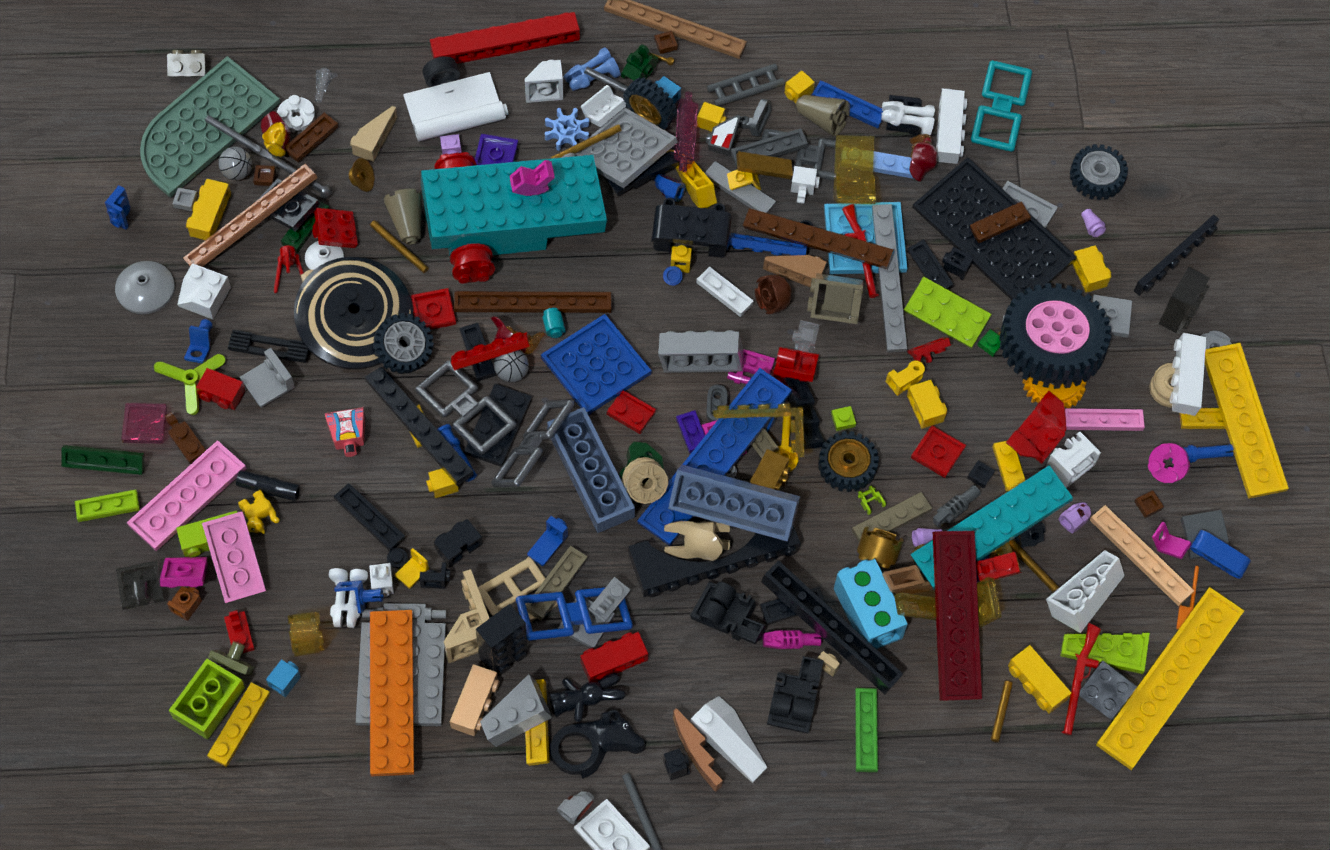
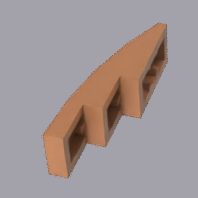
M676 708L673 711V720L679 738L701 776L716 792L722 787L723 780L711 769L714 759L703 748L706 738Z

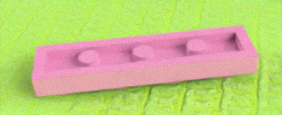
M1065 409L1067 430L1143 431L1145 428L1143 410Z

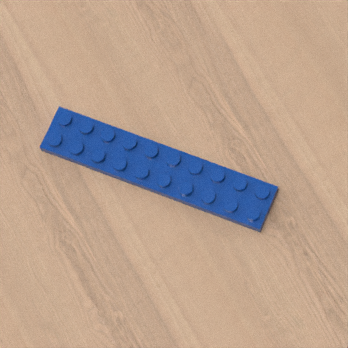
M759 368L682 465L726 476L790 396L792 390ZM676 473L669 480L663 496L651 503L637 520L638 524L669 546L672 545L680 534L664 531V526L678 521H691L694 517L693 515L668 509Z

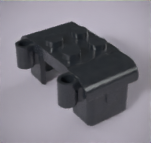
M666 198L663 205H658L655 208L651 237L653 248L656 251L670 252L671 243L708 246V256L724 258L726 250L729 248L732 215L725 211V206L721 203L715 204L713 209L678 206L675 205L674 199Z

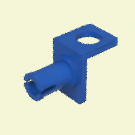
M203 319L199 327H189L190 346L184 356V360L204 363L210 350L209 332L213 327L211 321ZM200 351L202 355L200 357H193L191 353Z
M362 580L339 582L334 588L335 592L355 590L358 613L364 611L366 602H383L384 594H381L383 593L382 588L365 590Z

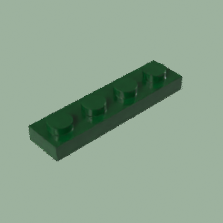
M63 445L61 448V467L142 475L144 473V453Z

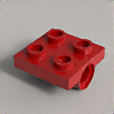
M316 208L314 211L313 236L318 238L319 245L356 248L358 242L353 212Z
M779 347L774 375H779L783 378L799 379L804 382H813L819 354Z

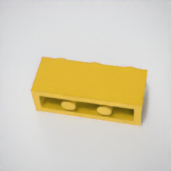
M206 179L205 184L200 187L199 199L194 202L192 216L186 222V228H188L190 237L207 240L216 233L231 196L229 184Z
M1031 645L1010 660L1008 667L1012 676L1018 678L1023 683L1025 691L1028 694H1032L1038 706L1042 710H1046L1048 714L1069 699L1071 695L1070 690Z

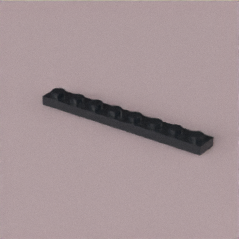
M382 367L365 376V380L457 486L474 475L470 466Z

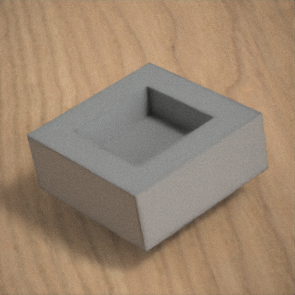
M178 188L172 203L173 207L192 211L198 196L197 191Z

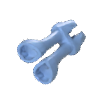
M604 47L599 50L596 57L581 66L579 64L575 65L563 77L569 83L572 91L588 87L590 82L595 79L584 73L586 67L592 69L603 63L593 70L602 74L610 73L614 78L621 76L615 59L611 58L610 52Z

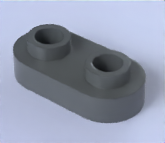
M721 385L711 386L707 394L706 417L708 421L713 422L718 420L727 409V390ZM718 395V396H720L721 398L716 399V398H714V396ZM718 413L719 416L715 417L713 416V414Z

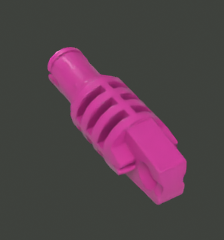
M800 630L767 632L763 634L762 638L763 647L775 649H800L803 646H821V639H819L821 636L819 634L802 633Z

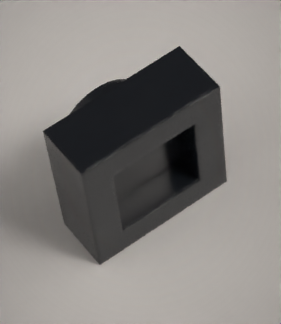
M978 460L968 474L967 479L985 488L994 475L995 470Z

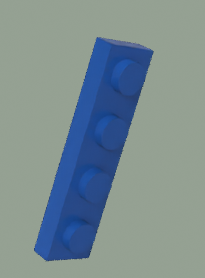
M821 80L812 93V96L849 101V116L877 129L883 122L881 120L882 108Z
M731 233L729 245H732L735 249H744L745 247L751 248L754 252L771 251L773 255H782V253L790 254V256L806 255L807 246L793 242Z

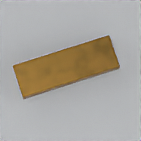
M741 151L736 154L738 171L791 179L793 176L792 161L789 159Z

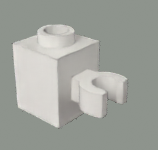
M794 166L791 192L798 193L797 203L804 204L806 194L813 195L814 188H818L820 177H816L817 169Z
M390 563L370 565L371 589L382 588L383 593L381 594H384V597L394 594Z

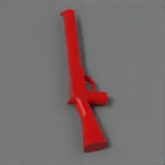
M854 204L845 206L842 211L854 233L844 235L866 242L864 234L866 230L862 231L857 223ZM862 262L869 298H875L879 294H876L871 265Z
M1090 623L1087 626L1085 645L1080 655L1075 654L1077 660L1064 731L1061 732L1066 735H1072L1082 680L1089 676L1091 668L1097 669L1099 664L1098 660L1088 658L1101 632L1100 628ZM1085 666L1090 667L1088 675L1083 677Z

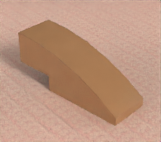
M916 565L882 573L890 591L895 594L921 593L932 588Z

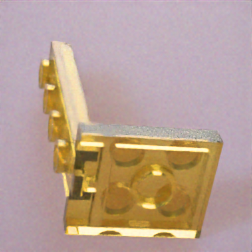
M770 404L758 405V409H750V405H737L738 409H729V405L717 406V410H713L715 418L794 416V420H790L791 433L795 432V440H791V452L795 453L796 457H804L802 407L790 408V404H778V408H770Z
M990 577L977 583L979 629L1001 618L994 578ZM897 593L894 595L898 615L936 621L934 597L908 593Z

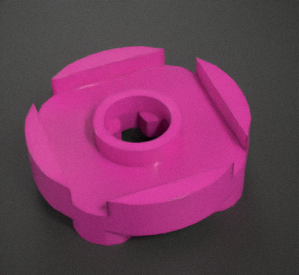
M1174 443L1161 444L1151 452L1148 469L1158 481L1175 483L1187 475L1190 469L1189 457L1186 450L1180 445ZM1172 458L1174 467H1168L1167 469L1164 461L1165 459L1169 460Z

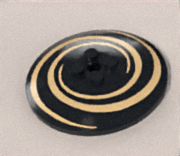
M362 257L337 258L314 269L301 284L294 304L295 326L300 339L307 349L327 364L351 370L366 369L381 364L378 361V357L374 354L373 339L378 327L385 319L400 313L413 315L410 294L402 280L385 265ZM355 305L360 309V311L356 314H352L349 312L348 308L350 306ZM399 340L400 346H403L405 341Z

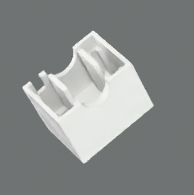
M1081 432L1076 434V439L1073 436L1071 440L1069 438L1064 444L1067 447L1066 450L1055 448L1046 467L1050 465L1066 488L1094 467L1101 454Z

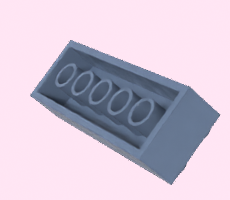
M585 408L570 412L551 440L597 533L635 518V507ZM555 419L547 422V430Z
M681 465L677 469L668 509L788 541L792 533L800 496Z

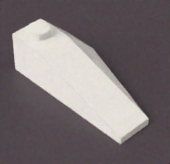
M718 696L706 703L691 718V724L706 738V741L752 783L767 769L764 760L737 713L721 697Z

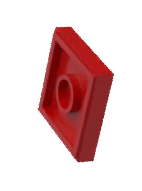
M449 288L410 295L414 317L417 316L421 322L424 321L426 327H429L430 330L456 325Z
M932 425L911 455V458L946 478L965 450L966 445Z

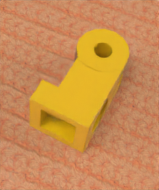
M912 361L907 368L899 373L895 370L889 372L885 382L898 396L908 390L909 386L921 381L925 367L919 361Z

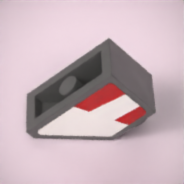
M736 115L713 127L712 133L709 132L706 138L709 151L727 156L731 155L730 150L734 146L741 124V116Z

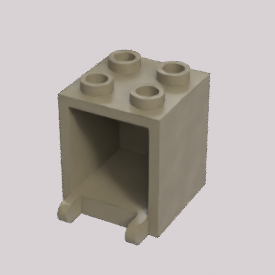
M816 273V278H812L810 292L813 293V297H809L807 312H811L810 318L857 324L863 293V280ZM819 284L826 285L824 303L817 302Z

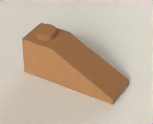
M810 255L767 256L764 259L763 269L810 287L812 278H816V273H825L827 262L823 261L820 257Z

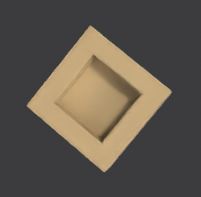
M823 651L818 657L819 660H824L822 670L833 677L838 671L840 663L834 655Z

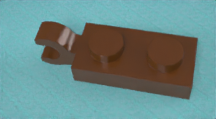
M170 412L165 415L167 423L172 428L168 431V434L191 465L206 450L185 421L179 424L174 414Z

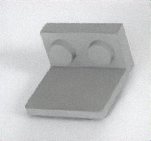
M271 348L264 351L266 357L264 363L240 376V380L261 408L295 388L292 376Z

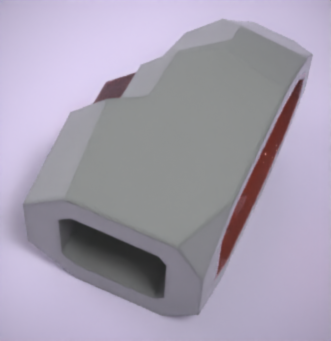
M581 791L577 795L565 799L557 808V811L570 824L574 825L594 802V796L590 792Z

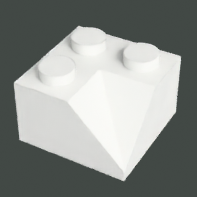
M192 263L183 279L177 305L214 319L231 289L228 276Z

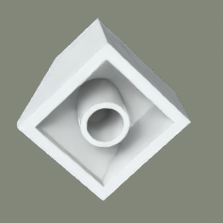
M561 60L542 61L525 78L526 103L563 100Z

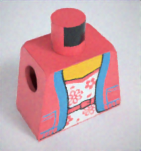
M363 407L325 413L335 448L337 450L344 449L346 457L357 455L356 447L363 446L365 438V414Z

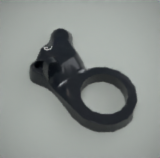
M610 710L608 713H602L597 721L578 723L561 728L552 739L550 756L552 763L561 771L570 775H581L583 779L591 776L598 770L607 752L629 751L633 754H639L645 750L646 742L643 737L633 730L628 721L617 710ZM578 735L590 742L592 753L586 762L572 765L566 763L561 758L559 747L565 738Z

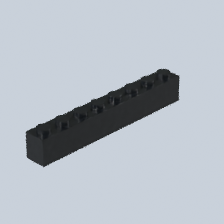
M779 560L764 574L761 582L884 695L899 681L903 673Z

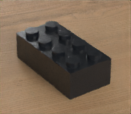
M508 604L475 629L479 658L489 670L497 672V675L499 673L504 674L509 670L511 664L515 661L519 662L526 657L528 652L526 622L511 604Z

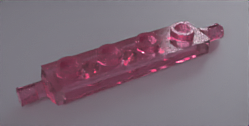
M689 91L685 92V99L681 98L678 102L676 138L678 143L675 144L674 159L680 162L679 171L682 172L687 171V164H692L695 157L698 103L692 102L693 94L692 92L689 94Z

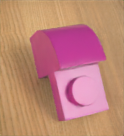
M544 160L534 170L523 166L518 168L510 175L512 192L524 196H532L548 191V183L555 178L552 161Z

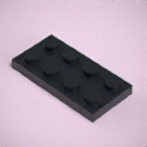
M494 384L489 397L516 422V427L484 454H480L468 443L465 455L502 467L532 401V396ZM485 406L472 435L481 444H484L504 427L506 423L488 406Z

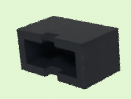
M468 519L463 522H457L449 532L440 534L434 541L435 550L449 568L463 559V553L468 551L470 554L483 545L482 536Z

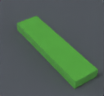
M855 689L856 772L878 771L877 689Z

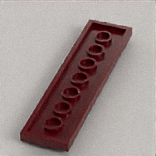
M975 531L932 532L939 700L982 699Z

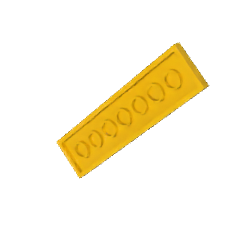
M1241 343L1205 349L1207 373L1230 444H1232L1234 449V456L1248 499L1287 491L1289 488Z

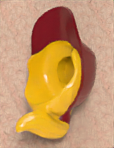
M272 111L262 119V138L266 149L270 153L282 157L285 155V146L290 143L291 133L288 125L282 120L280 115L276 111Z

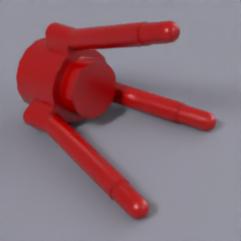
M288 245L280 248L274 293L278 292L282 264L286 266V272L290 273V266L296 262L300 276L304 274L299 255L295 253L293 246Z

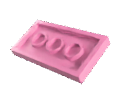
M243 511L202 523L225 603L265 592V585Z

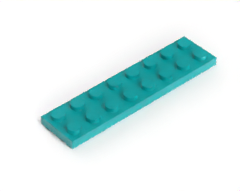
M1049 465L948 531H975L976 562H978L1073 501V497ZM932 540L910 555L932 588L935 589Z

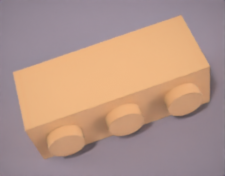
M473 664L450 720L452 729L472 736L476 735L477 730L481 731L482 725L480 721L483 719L484 712H488L491 707L492 700L490 697L492 692L496 693L500 681L498 680L497 672Z

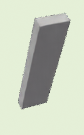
M716 161L705 172L714 185L751 209L769 213L776 205L774 199L751 184L731 190L727 178V173L731 171Z

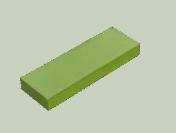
M136 489L75 501L78 522L140 511Z

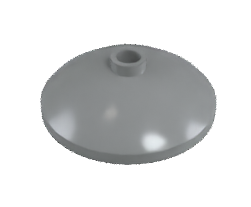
M141 261L128 266L118 276L115 284V293L119 303L126 310L136 314H149L162 309L169 303L175 290V283L171 272L162 264L153 261Z

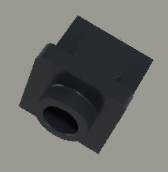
M442 562L441 573L434 570L420 572L419 581L421 588L446 589V582H450L451 570L447 569L446 562Z

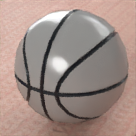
M230 147L222 152L219 158V169L230 180H242L252 170V158L243 148Z
M521 350L498 356L494 361V370L498 377L509 383L523 379L529 369L528 358Z

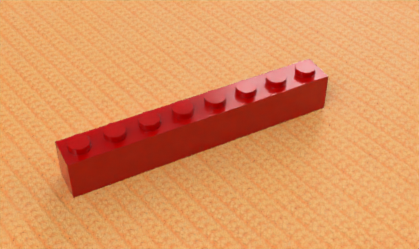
M575 12L562 13L560 15L545 16L534 20L529 19L497 27L492 26L487 29L430 39V47L433 59L448 56L452 57L459 64L579 41L580 29Z

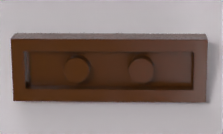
M324 112L285 146V153L296 162H299L338 128V123Z
M1021 201L971 224L970 229L979 244L1030 221L1031 217Z

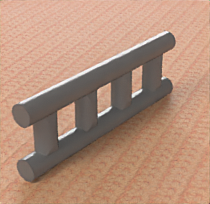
M775 63L707 85V90L709 93L715 91L718 99L714 100V105L719 107L783 86L785 81L783 78L776 79L773 72L777 71L778 68ZM766 74L770 82L760 85L756 77ZM749 80L753 88L743 91L739 83ZM732 85L735 94L725 96L722 88Z

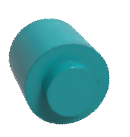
M548 308L543 312L544 315L542 317L546 335L552 338H559L565 332L562 313L558 308Z

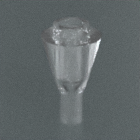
M327 68L316 70L317 91L314 101L318 103L322 102L324 92L334 77L331 70Z

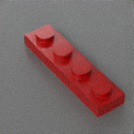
M519 332L513 334L510 338L496 339L491 344L477 345L472 350L458 351L451 356L452 367L454 370L530 347L527 332Z

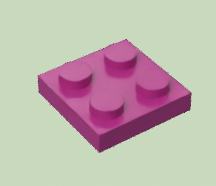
M207 557L165 558L160 577V587L203 586L208 565Z

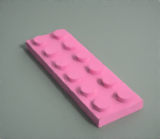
M217 440L127 522L128 526L157 551L177 533V527L186 525L237 478L240 470L245 471L247 469L246 465Z

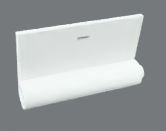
M490 72L403 94L418 142L506 119L505 115H508L506 104H502L498 99Z

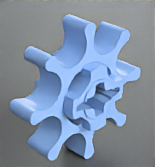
M557 108V120L545 118V126L553 128V130L545 132V140L557 139L556 150L558 151L561 150V146L564 143L574 146L577 144V139L586 140L589 138V133L581 130L584 127H589V119L577 120V108H574L573 113L568 116L562 114L561 108Z

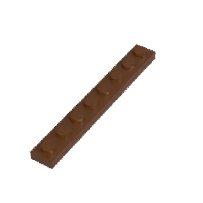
M749 208L743 223L745 229L887 270L894 254V250L751 208Z
M455 291L454 312L543 313L548 308H558L561 313H611V292Z

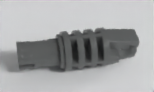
M972 485L963 494L955 495L937 510L938 514L933 517V523L938 528L946 522L951 523L968 509L969 504L981 495L980 490L975 485Z

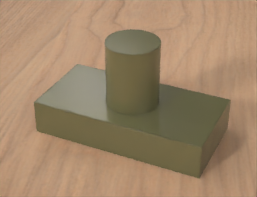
M233 641L228 654L219 650H211L208 656L209 659L245 675L252 674L255 666L239 660L245 648V645Z

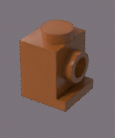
M181 586L173 599L167 603L170 611L188 621L202 602L200 595H198L200 592L194 587L188 586L186 588Z

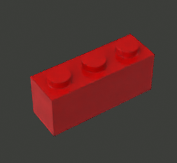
M639 632L634 634L627 633L617 641H607L602 647L595 650L594 648L588 649L583 652V655H580V663L589 682H597L609 673H620L648 661V652Z

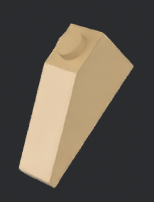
M390 107L359 129L356 136L354 135L350 142L353 155L375 161L397 119L396 107Z

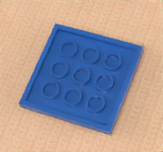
M606 314L541 354V359L580 408H585L588 415L620 395L623 390H628L651 375V369Z

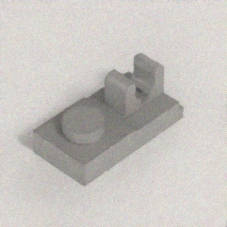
M614 577L588 608V611L604 623L630 589Z

